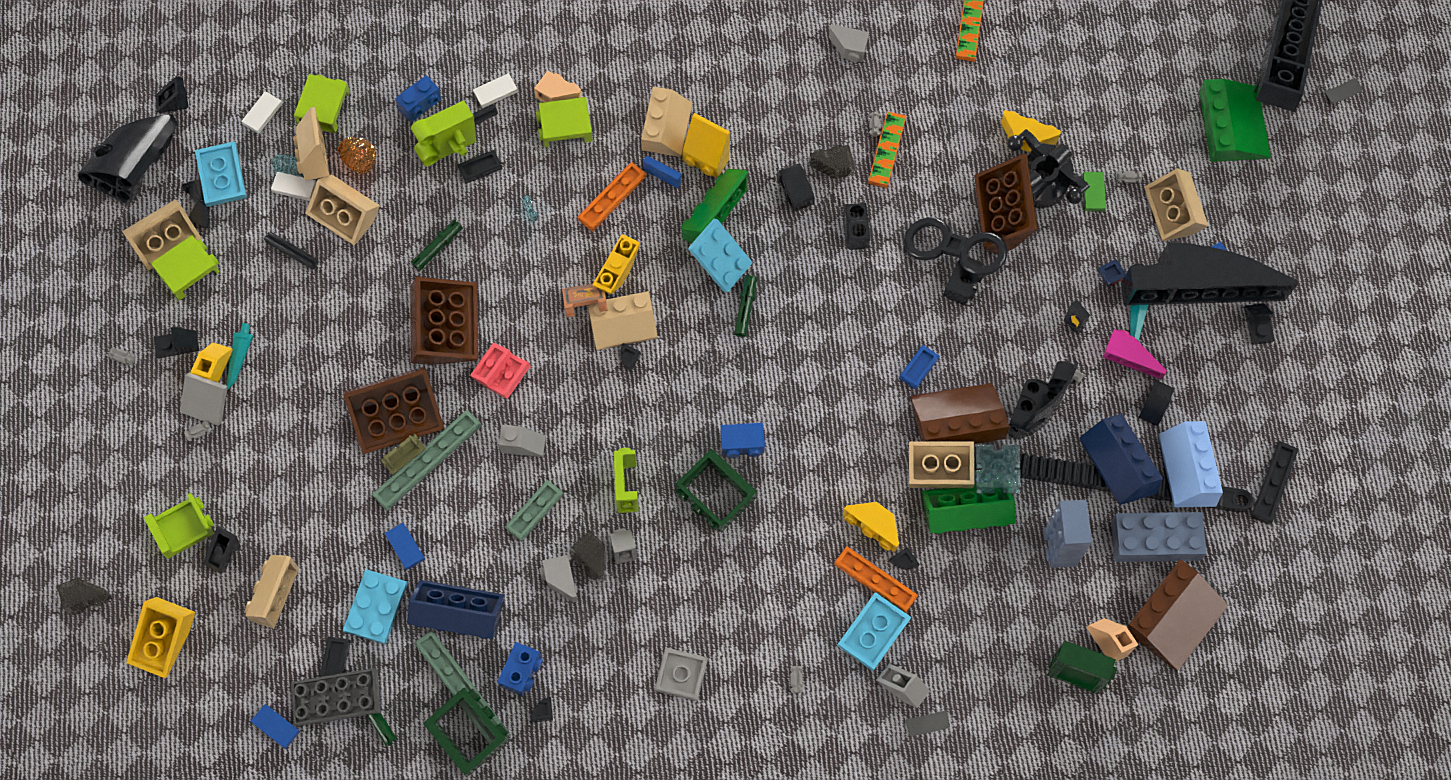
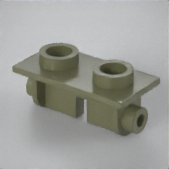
M416 434L409 435V438L399 444L398 448H394L387 455H383L384 458L381 461L393 475L426 450V447Z

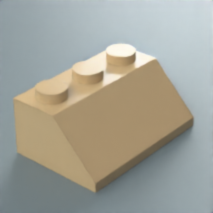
M653 87L641 138L642 150L681 157L692 102L674 90Z
M312 107L295 127L296 136L293 137L295 148H297L295 149L298 172L299 174L303 173L305 181L329 176L324 137L315 107Z
M1177 168L1144 186L1162 241L1190 236L1208 227L1190 172Z
M331 174L317 180L305 214L355 245L373 224L380 205Z
M176 199L122 231L148 271L153 268L151 265L153 261L191 235L197 241L202 239Z
M649 291L607 299L608 311L600 312L598 303L588 305L596 350L621 346L622 343L632 344L658 338Z
M909 442V488L974 487V442Z
M270 555L269 560L264 562L262 577L260 581L256 582L253 589L255 594L252 601H249L245 608V616L249 621L275 628L299 570L290 556Z

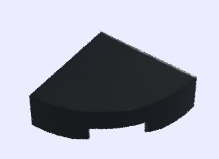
M200 180L182 184L184 192L188 193L192 200H204Z
M197 200L189 215V219L203 228H208L210 218L207 206L202 201Z
M622 343L620 349L621 361L629 371H632L641 356V352Z
M908 547L889 559L894 566L904 570L915 569L920 565Z
M551 697L542 699L535 706L531 713V723L553 720Z

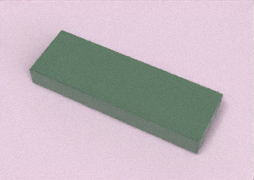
M546 480L505 526V529L522 542L560 500L564 493L549 480Z

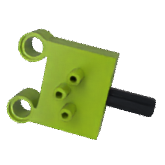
M463 100L426 119L416 121L411 126V130L418 140L414 150L423 165H433L438 160L454 152L465 156L468 152L465 147L476 142L475 125L498 114L497 108L491 104L472 113Z

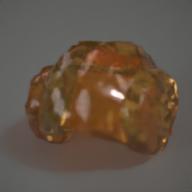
M347 137L341 141L337 148L341 161L360 175L368 173L376 164V148L366 138Z

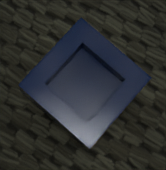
M1117 259L1099 267L1097 270L1107 287L1122 281L1126 274Z

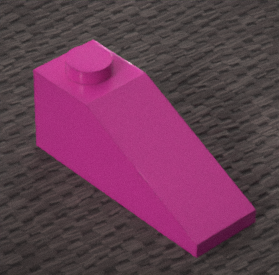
M1113 330L1103 358L1162 380L1167 370L1139 341L1125 330Z

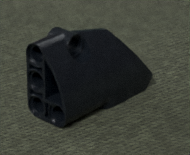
M173 114L140 119L115 129L101 145L93 148L92 156L78 173L79 180L85 185L121 202L131 203L142 188L144 173L152 162L156 163L171 143L173 132L178 126Z
M1058 361L1049 383L1040 379H1029L1025 382L1009 423L1008 433L1012 438L1019 440L1039 431L1052 419L1079 362L1075 361L1074 364L1065 361ZM1027 388H1034L1037 393H1031ZM1047 395H1054L1055 398L1050 400ZM1021 406L1029 407L1030 411L1026 412L1022 410Z

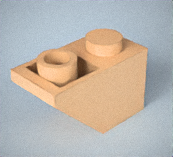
M550 71L545 73L534 88L536 98L542 102L582 97L581 89L578 85L569 83L561 75L553 74Z
M1106 618L1086 627L1104 655L1114 658L1116 661L1127 657L1138 646V643L1126 626Z

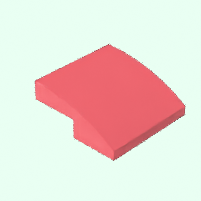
M493 342L470 376L486 388L508 399L531 365L529 362L513 355L510 350Z

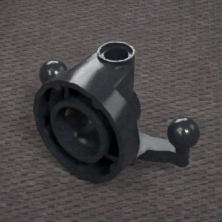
M1027 129L1019 135L1009 137L1007 146L1010 150H1020L1023 146V140L1026 141L1031 149L1030 154L1027 156L1034 207L1040 209L1052 207L1061 202L1066 193L1069 203L1078 204L1081 202L1082 194L1090 186L1085 180L1074 173L1072 160L1070 159L1072 152L1066 145L1059 144L1055 146L1040 143ZM1036 171H1045L1050 176L1044 177L1042 180ZM1070 185H1072V186H1074V187H1077V188H1072V189H1070V190L1067 192V190H1068V188H1069Z

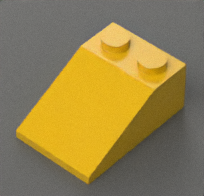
M694 113L682 150V160L688 166L699 168L705 175L718 178L729 161L730 131Z
M158 597L144 601L126 663L167 678L190 632L195 612Z

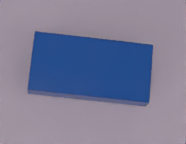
M649 156L645 157L643 160L644 171L679 188L681 185V173Z
M922 345L900 374L899 379L916 390L938 361L940 355Z
M404 522L385 532L387 539L406 571L425 560Z
M266 704L250 721L284 749H287L300 733L296 727Z

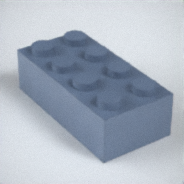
M1087 500L1060 501L1056 509H1054V513L1050 516V520L1047 521L1046 527L1043 528L1044 540L1048 541L1046 559L1050 561L1051 568L1077 566L1091 545L1092 538Z
M1202 512L1116 513L1111 520L1115 562L1179 561L1180 559L1183 561H1201L1207 554Z

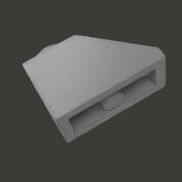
M831 24L829 39L842 57L852 62H863L869 32Z
M501 426L499 439L501 453L543 457L546 441L545 435L521 426Z
M618 529L613 534H610L616 564L637 560L631 529Z
M568 555L542 560L543 568H539L542 581L546 580L549 588L573 603L578 602Z
M890 663L876 679L880 685L901 701L915 708L919 707L930 692L917 675Z

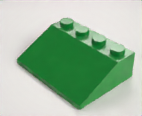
M1228 79L1204 80L1199 90L1210 162L1271 158L1262 104L1256 101L1255 85Z

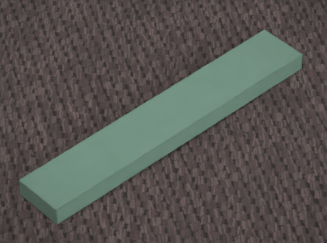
M466 410L425 446L426 450L397 471L372 496L388 511L474 434L482 424Z
M433 630L414 643L453 696L462 688L470 690L473 688L481 697L479 702L483 707L488 706L490 708ZM462 700L459 703L486 741L489 744L492 743L496 737L466 700ZM495 714L493 719L496 721V723H502Z

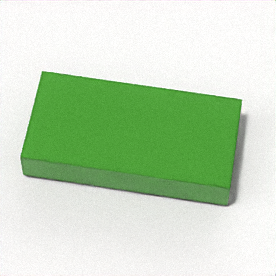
M1083 172V180L1090 186L1084 192L1085 211H1105L1104 172Z

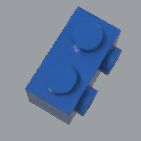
M425 75L398 95L395 100L398 110L411 123L441 101L442 98L437 85Z
M763 423L721 425L722 456L736 458L739 455L757 457L764 454Z
M515 642L497 681L499 687L524 697L525 692H529L533 686L534 680L532 677L534 672H538L542 666L543 659H541L540 651Z

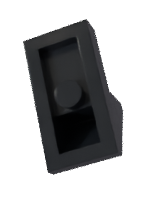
M176 76L155 95L158 113L183 110L189 107L187 92L181 77Z
M1265 303L1245 305L1243 309L1252 345L1273 343L1275 339L1270 322L1274 315Z
M171 327V334L154 337L155 353L158 359L200 351L196 330Z
M1155 380L1138 418L1158 427L1175 388Z
M220 526L216 527L203 564L220 574L224 573L232 553L241 548L238 537Z

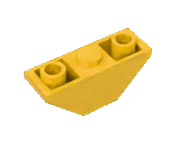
M1005 110L1003 113L1001 124L1008 138L1013 135H1019L1027 129L1040 143L1057 144L1061 131L1054 126L1044 125L1033 118L1020 116L1014 111ZM1023 140V146L1021 149L1031 152L1030 147L1028 146L1026 141Z
M622 234L595 279L593 286L609 294H613L619 289L632 269L640 242Z
M211 343L198 354L190 373L219 383L233 349L217 343Z
M877 502L848 505L844 508L843 516L846 522L852 526L857 525L862 529L861 531L865 536L875 538L883 549L896 552L899 541L893 513Z

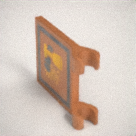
M593 284L562 289L566 318L575 316L573 307L596 303L599 305L600 312L608 311L605 292L594 287Z

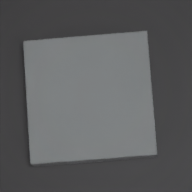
M191 373L186 374L180 413L219 426L222 423L228 386Z
M665 647L655 691L698 702L708 658Z

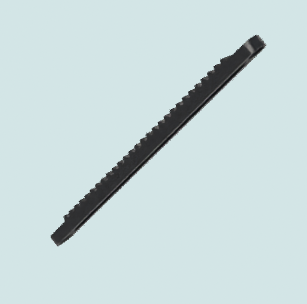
M974 447V471L1111 492L1094 464L1087 465L1086 463L1080 464L1077 461L1055 460L1052 457H1037L1036 455L1030 456L1026 453L1004 452L1001 449L994 450L993 448ZM1161 475L1163 480L1157 494L1145 498L1173 502L1168 478ZM1221 484L1223 493L1217 506L1207 508L1244 513L1252 506L1253 496L1247 490L1225 487ZM1243 496L1247 500V505H1238L1236 497Z

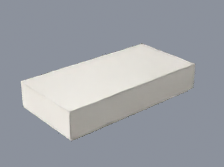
M508 73L473 89V92L481 107L485 108L517 93L518 89Z
M265 91L241 121L242 124L259 134L281 107L282 101Z
M277 172L271 191L272 193L310 201L317 182L316 180L305 181L303 177Z

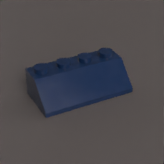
M1122 413L1102 419L1079 438L1119 505L1157 494L1163 478Z
M419 580L409 600L407 624L420 628L427 627L438 631L455 632L460 635L478 636L482 639H494L499 626L505 594Z

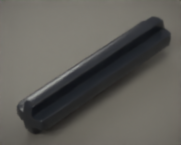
M268 232L264 237L267 244L311 270H314L319 263L317 258L272 232Z

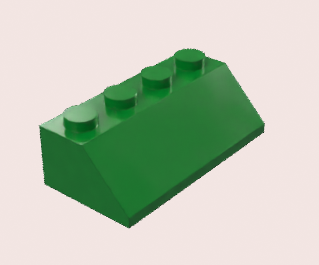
M727 169L724 174L721 173L715 182L716 185L713 189H708L704 196V201L701 204L698 203L692 212L691 218L683 222L681 229L684 240L692 244L713 219H717L721 224L725 221L748 190V171Z
M1006 481L977 484L973 488H942L922 491L926 523L930 533L943 534L948 531L962 532L967 529H986L991 526L1005 527L1009 524H1016L1015 499Z

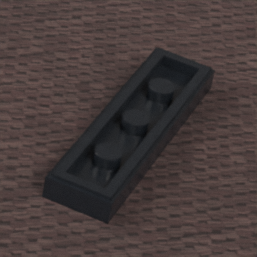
M1281 441L1277 442L1250 517L1269 525L1272 524L1297 456L1298 448Z

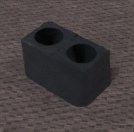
M800 163L779 170V181L793 212L815 204L814 193Z
M845 204L843 223L846 247L850 250L867 249L870 245L867 204ZM850 212H864V215L860 218H854L850 215ZM855 224L864 225L866 228L865 235L862 237L853 235L852 227Z

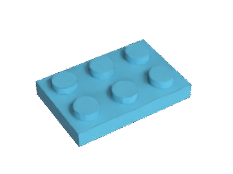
M235 141L195 150L204 201L207 207L247 198Z
M713 219L688 248L723 292H729L753 263L717 219Z
M366 569L343 631L386 645L408 585L407 581Z
M875 592L837 646L874 671L911 617Z

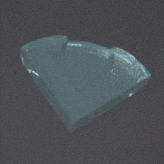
M530 196L522 197L523 208L531 223L537 221L538 215L532 206L533 203Z

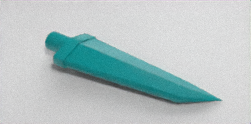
M1130 305V335L1139 340L1148 305Z
M242 323L240 333H234L233 351L230 357L226 386H228L227 390L236 382L250 343L253 340V335L248 334L251 325L247 323Z

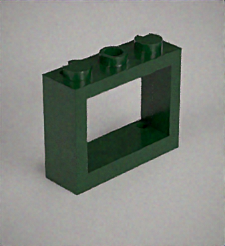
M712 449L675 483L676 495L684 502L687 500L692 505L691 509L698 516L702 514L707 519L706 523L713 530L718 529L721 533L757 498L758 493L756 489ZM709 466L717 471L744 497L722 521L687 489Z
M1064 640L1053 655L1047 676L1098 694L1101 689H1105L1106 685H1109L1110 681L1114 679L1117 668L1114 667L1116 659Z
M462 688L423 724L462 773L470 776L508 743L510 738L507 736L509 732L502 723L497 724L493 719L495 714L488 706L483 707L479 702L481 699L479 694L473 688L471 690ZM464 699L496 737L492 743L471 761L468 760L438 723L439 720Z

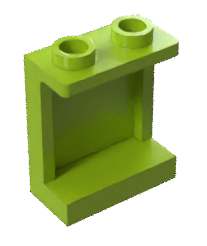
M309 74L294 113L297 125L308 110L315 107L321 130L336 134L338 129L337 117L345 95L349 96L350 94L348 84L341 79L333 80L323 75Z
M586 97L539 103L540 111H536L537 123L542 124V129H538L540 141H544L545 147H549L548 142L581 137H584L585 142H593Z
M193 235L151 263L157 274L179 301L186 297L183 291L212 271L216 274L220 272L216 266L219 262L213 254L208 255L205 251L207 250L205 244L201 239L197 241Z
M620 448L618 451H614L617 513L639 512L637 491L625 492L624 469L637 467L636 451L630 448Z
M192 493L187 494L189 499L155 517L150 513L143 517L162 554L167 559L214 534L211 528L214 526V523L209 514L204 515L202 509L205 506L199 496L195 498Z

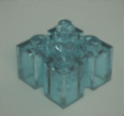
M976 445L977 468H982V470H976L977 493H994V488H1003V493H1020V470H1015V468H1020V445H1002V450H994V445Z

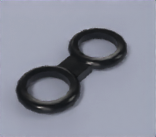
M933 217L919 219L913 223L906 231L904 238L906 251L915 259L928 261L936 259L942 254L957 257L964 270L974 276H986L995 273L1006 262L1008 254L1006 243L1000 236L994 233L982 232L967 238L951 233L945 221ZM932 226L942 231V242L935 249L919 251L913 246V238L922 228ZM984 241L996 244L999 253L993 263L984 267H976L970 264L968 254L974 245Z

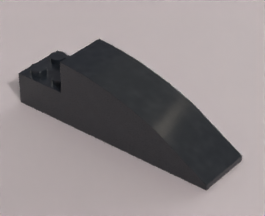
M1280 0L1254 92L1257 93L1256 101L1284 110L1296 111L1304 93L1323 0Z
M1168 242L1158 259V263L1153 265L1134 264L1130 266L1121 282L1124 306L1286 301L1298 285V281L1255 259L1234 252L1190 243Z

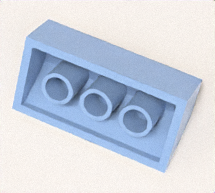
M1185 421L1160 433L1158 438L1174 507H1216L1223 491L1206 421Z

